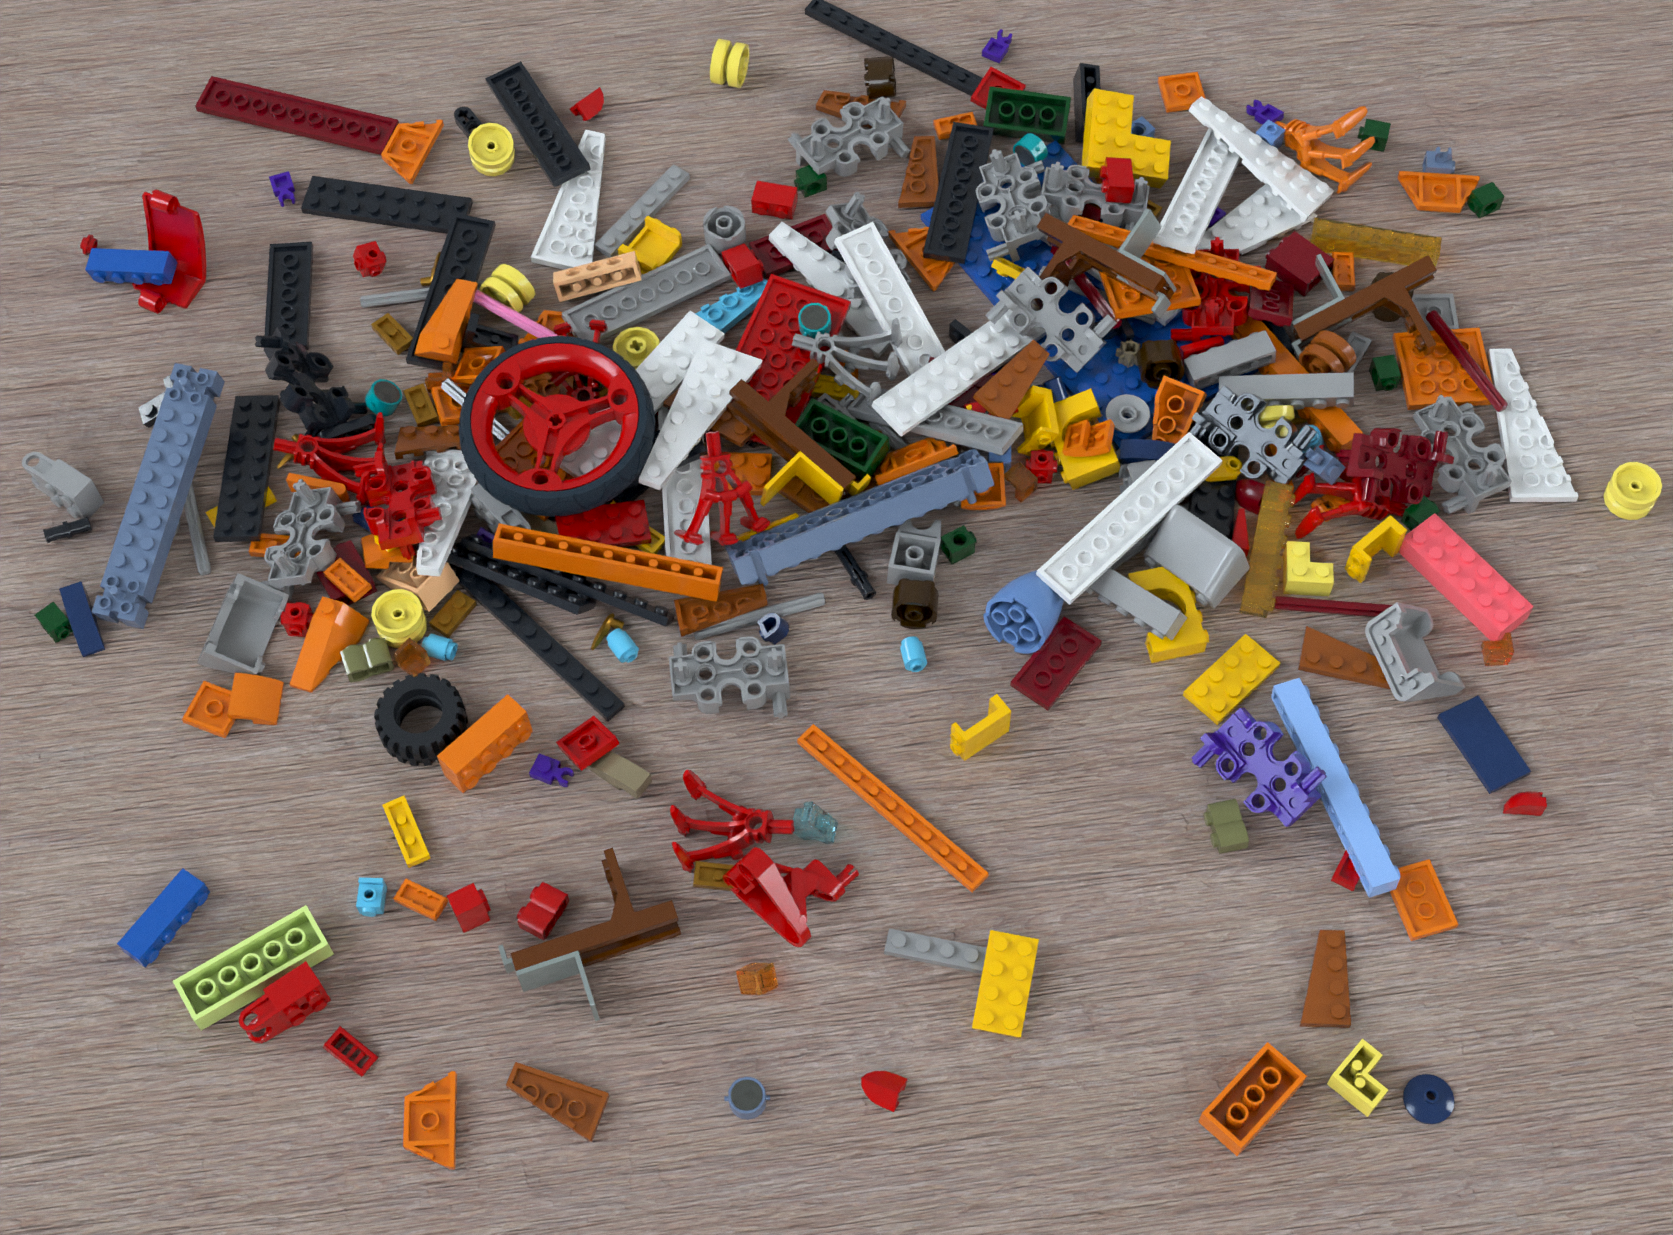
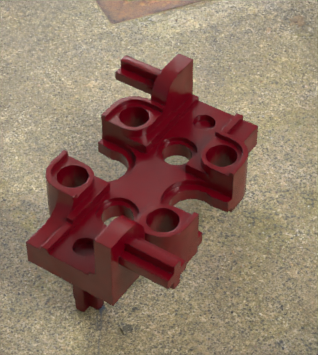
M1374 428L1370 435L1354 433L1351 450L1340 449V453H1336V457L1339 458L1338 461L1340 463H1349L1347 476L1362 480L1361 487L1363 493L1361 501L1374 503L1375 497H1391V502L1418 504L1424 495L1427 498L1430 497V492L1433 490L1434 469L1437 467V464H1453L1454 456L1445 454L1448 432L1436 431L1432 452L1431 443L1426 437L1402 435L1400 449L1395 453L1393 450L1398 444L1402 430L1397 428ZM1377 456L1379 457V464H1378V466H1376V463H1375ZM1391 481H1392L1393 491H1392V494L1389 495V493H1390V487H1391Z

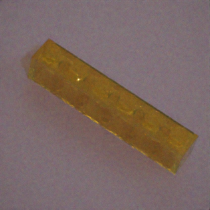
M1314 218L1309 241L1326 253L1353 252L1354 257L1402 265H1410L1429 255L1436 267L1440 256L1442 238Z
M1266 481L1249 560L1250 569L1247 571L1239 613L1267 618L1268 612H1273L1276 598H1272L1273 590L1277 591L1280 577H1276L1277 569L1281 570L1284 556H1280L1281 548L1285 549L1288 538L1287 535H1284V530L1290 526L1292 515L1288 514L1289 507L1293 508L1296 496L1292 494L1293 486L1271 481Z

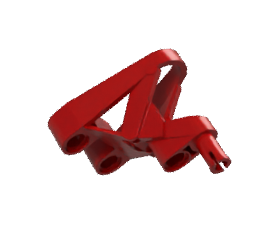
M754 847L723 875V880L728 886L731 885L733 887L730 890L787 942L799 948L811 938V932L806 924V897L812 895L826 901L836 902L845 893L844 888L859 876V872L856 869L849 875L848 873L854 866L847 864L835 877L817 859H813L803 870L799 867L792 868L774 863L763 850ZM787 873L786 876H781L780 874Z

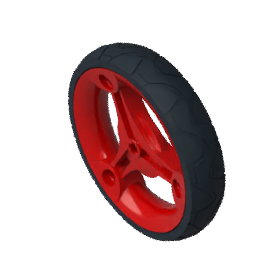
M550 336L537 338L536 340L533 339L516 345L503 352L491 361L476 377L461 407L459 418L460 447L467 467L474 474V478L484 490L501 503L509 505V507L515 510L539 516L579 514L612 500L623 492L639 475L649 457L655 432L654 405L643 379L635 368L610 348L577 337ZM550 372H574L593 378L608 389V395L588 401H579L574 397L562 394L544 397L527 389L524 386V381ZM522 396L533 405L529 408L519 399ZM510 406L515 408L524 417L523 431L528 444L537 451L535 469H530L523 473L515 471L504 462L496 449L493 439V421L497 410H503ZM616 420L622 426L616 446L600 465L581 476L561 480L557 473L562 460L566 455L574 453L585 444L592 429ZM546 456L553 457L550 470L543 469Z

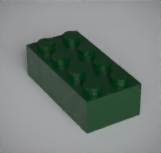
M990 86L983 126L994 128L993 135L1022 138L1027 133H1032L1044 142L1052 143L1057 141L1059 144H1065L1071 97Z
M813 398L795 423L798 428L859 480H862L867 474L872 477L890 449L888 436Z

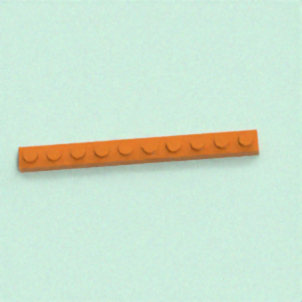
M1073 215L1067 223L1097 241L1118 249L1131 232L1077 215ZM1153 241L1144 253V255L1153 257L1156 260H1163L1177 266L1194 269L1197 272L1212 274L1218 278L1233 280L1239 284L1254 286L1260 290L1269 291L1277 275V272L1196 250L1195 254L1184 253L1177 249L1155 244Z
M813 724L797 739V743L970 892L973 893L989 876V873L817 726Z

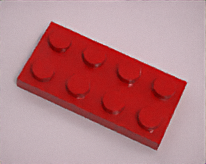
M644 500L601 505L592 510L574 515H555L558 535L617 547L651 543Z

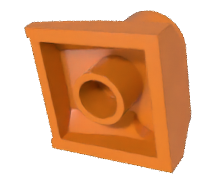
M503 346L465 348L452 381L454 383L472 384L481 371L496 357L505 352Z
M988 463L994 486L989 487L983 493H976L974 491L977 501L974 504H969L967 499L961 501L962 509L994 510L1006 507L1003 463Z

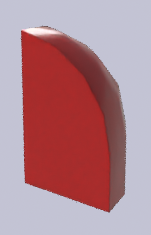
M599 87L569 110L575 116H582L583 121H587L597 115L604 104L601 88Z
M1518 792L1507 800L1503 808V814L1542 816L1547 807L1546 797H1542L1543 792Z
M873 1071L865 1074L861 1078V1086L865 1095L878 1106L895 1112L899 1105V1094L902 1090H905L907 1078L887 1071Z

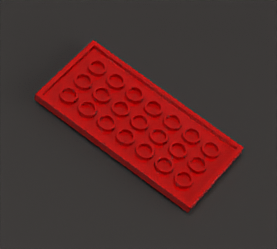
M771 274L736 348L738 352L762 360L761 368L753 374L752 379L747 384L769 401L810 361L811 351L792 346L795 333L802 335L798 322L800 310L810 303L825 305L831 315V330L829 334L830 337H833V335L839 334L851 307V301ZM823 346L820 348V350L826 352L829 351L830 348L828 346ZM825 362L819 364L817 371L818 376L815 379V383H817L818 378L822 372ZM814 388L809 393L805 392L801 396L800 402L794 408L790 407L786 411L785 416L794 424L805 410ZM755 434L750 439L768 446Z

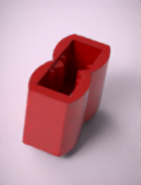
M542 882L539 887L535 886L530 894L531 901L527 906H522L519 910L517 922L522 930L545 940L566 909L569 897L568 894Z

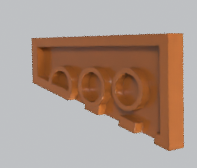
M914 136L898 208L934 207L939 186L935 136Z
M1033 339L980 388L973 398L992 416L1010 420L1049 357V353Z
M679 388L663 402V407L670 410ZM727 410L711 427V430L714 432L719 431L721 437L740 447L754 435L746 425Z
M459 426L400 427L395 448V459H404L403 455L414 453V457L422 456L424 451L436 450L437 453L446 452L450 447H456L458 450L461 449Z
M515 1062L506 1083V1087L591 1143L610 1097L607 1092Z

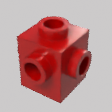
M373 241L356 246L353 258L357 271L361 272L363 278L380 275L386 264V256L383 251H380L377 242Z
M1044 449L1031 450L1030 459H1026L1025 471L1029 472V483L1052 484L1053 473H1057V460H1053V451Z
M303 602L286 604L285 611L281 613V625L284 626L288 636L306 637L314 615L310 605Z

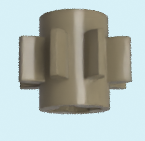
M1131 339L1125 343L1121 342L1120 348L1116 350V356L1119 357L1118 363H1122L1127 368L1133 365L1138 366L1136 357L1141 344H1137Z

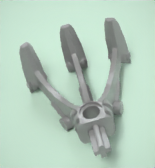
M895 318L892 321L890 331L870 336L839 337L838 335H833V337H830L829 333H824L823 335L818 331L816 338L813 339L795 333L792 346L811 351L810 360L813 358L819 364L825 362V367H830L837 374L834 381L839 386L845 384L851 389L859 391L868 397L866 401L869 408L874 409L872 407L873 401L883 395L879 382H873L869 388L852 376L851 372H854L855 369L887 371L886 376L890 381H893L898 374L900 365L898 364L896 352L890 353L888 361H878L858 356L859 350L867 349L875 344L890 340L892 345L898 348L902 344V334L899 320ZM823 346H828L830 350L823 352L820 350V348ZM836 360L845 363L844 368Z

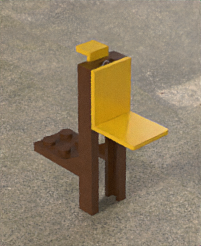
M813 358L769 401L742 379L729 391V395L735 400L727 405L726 410L788 462L764 486L760 501L763 507L795 475L830 505L846 499L850 494L854 496L861 493L869 485L871 477L868 474L857 484L855 482V475L785 416L786 411L790 407L794 408L800 402L801 396L805 392H811L816 385L815 379L818 376L819 363Z

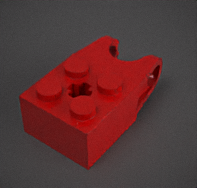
M305 961L264 988L265 994L240 1013L239 1025L246 1031L248 1038L252 1042L264 1043L288 1028L300 1025L307 1016L324 1009L331 999ZM249 1014L258 1015L248 1026L245 1025V1018ZM266 1027V1032L263 1036H253V1032Z

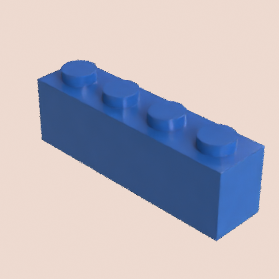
M91 248L85 270L94 281L99 283L108 281L119 284L131 282L135 284L153 283L155 285L172 284L178 262L169 251Z
M182 868L120 939L117 945L125 954L146 968L149 963L156 960L159 951L165 944L170 943L174 939L177 930L190 920L196 908L205 903L210 893L205 883Z

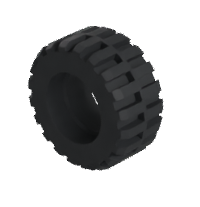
M418 673L416 677H412V674L407 675L405 680L400 681L398 679L393 682L391 689L387 687L384 690V698L380 697L376 704L378 709L374 712L376 730L384 748L387 749L392 757H397L399 762L405 764L409 761L411 766H419V763L429 766L432 765L431 762L436 760L439 763L437 755L468 729L466 725L468 723V716L464 703L456 687L451 686V683L445 678L440 681L438 675L430 674V677H427L426 673ZM431 706L443 712L439 722L426 732L409 733L400 728L404 717L418 707Z

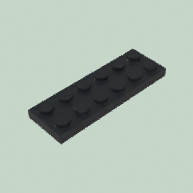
M312 242L270 244L264 336H272L277 327H284L289 336L290 344L298 342V344H303L306 350L309 349L313 266Z

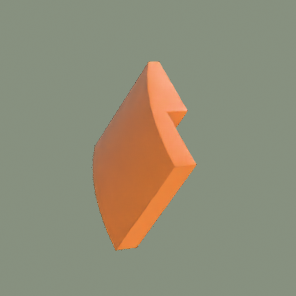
M1088 419L1067 426L1062 453L1065 456L1088 457L1110 452L1115 428L1113 421L1109 419L1091 426Z
M373 534L361 538L365 568L388 569L389 562L412 563L413 556L410 560H407L406 557L403 558L399 547L390 552L381 550L380 546L375 543Z
M235 672L227 713L228 717L252 720L253 724L277 725L284 682L264 676Z

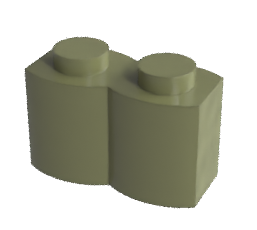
M372 638L363 645H349L340 652L349 682H358L394 669L385 638Z
M1236 799L1207 804V809L1203 816L1206 826H1210L1213 832L1210 834L1213 848L1217 847L1219 854L1248 848L1249 838Z

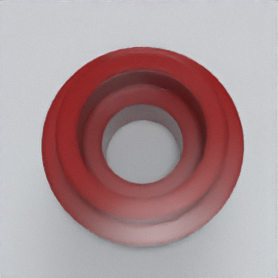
M90 234L87 238L83 237L80 249L83 250L84 255L90 254L91 248H97L98 239Z

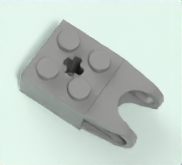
M39 452L28 453L23 458L22 466L32 475L31 479L34 486L49 496L50 500L57 507H65L74 518H85L88 516L89 519L103 505L104 501L92 479L59 458L55 462ZM38 458L39 463L36 466H28V462L31 459Z
M479 483L471 488L473 496L471 501L476 507L474 512L481 521L485 520L487 522L490 532L495 534L499 523L531 530L529 523L521 515V511L501 503L484 490Z
M911 519L905 520V523L899 526L888 566V584L898 585L899 580L903 578L934 582L940 551L941 520L936 519L932 526L926 530L916 529L911 524Z

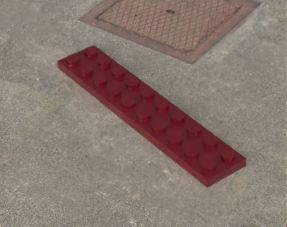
M211 76L195 105L198 112L379 155L382 154L395 128L399 124L397 119Z

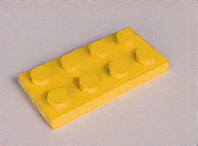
M1245 634L1183 692V696L1218 725L1279 668L1280 662Z
M990 930L972 1029L1021 1038L1039 939Z

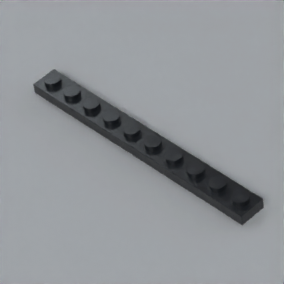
M812 0L805 8V15L886 55L893 56V58L970 96L973 95L983 79L824 0Z
M471 534L461 539L459 547L665 627L673 622L675 614L670 613L666 607L659 605L654 607L649 605L647 600L638 597L633 599L628 597L627 593L622 590L615 589L613 591L606 588L607 585L604 583L587 581L583 575H571L563 571L493 558V542H486L482 536L477 534Z
M463 568L456 573L460 586L607 722L625 707L624 702L490 579Z

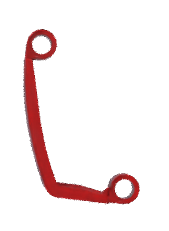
M155 189L152 191L153 194L144 192L142 195L147 224L149 251H169L178 263L172 284L132 283V286L141 293L138 299L139 306L158 314L165 308L168 302L184 309L188 308L206 281V248L199 213L181 206L176 196Z

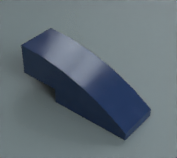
M1121 439L1120 460L1122 465L1147 460H1155L1157 462L1176 443L1146 439Z
M82 581L60 588L59 591L82 656L86 657L105 650L97 619L92 613L88 593Z

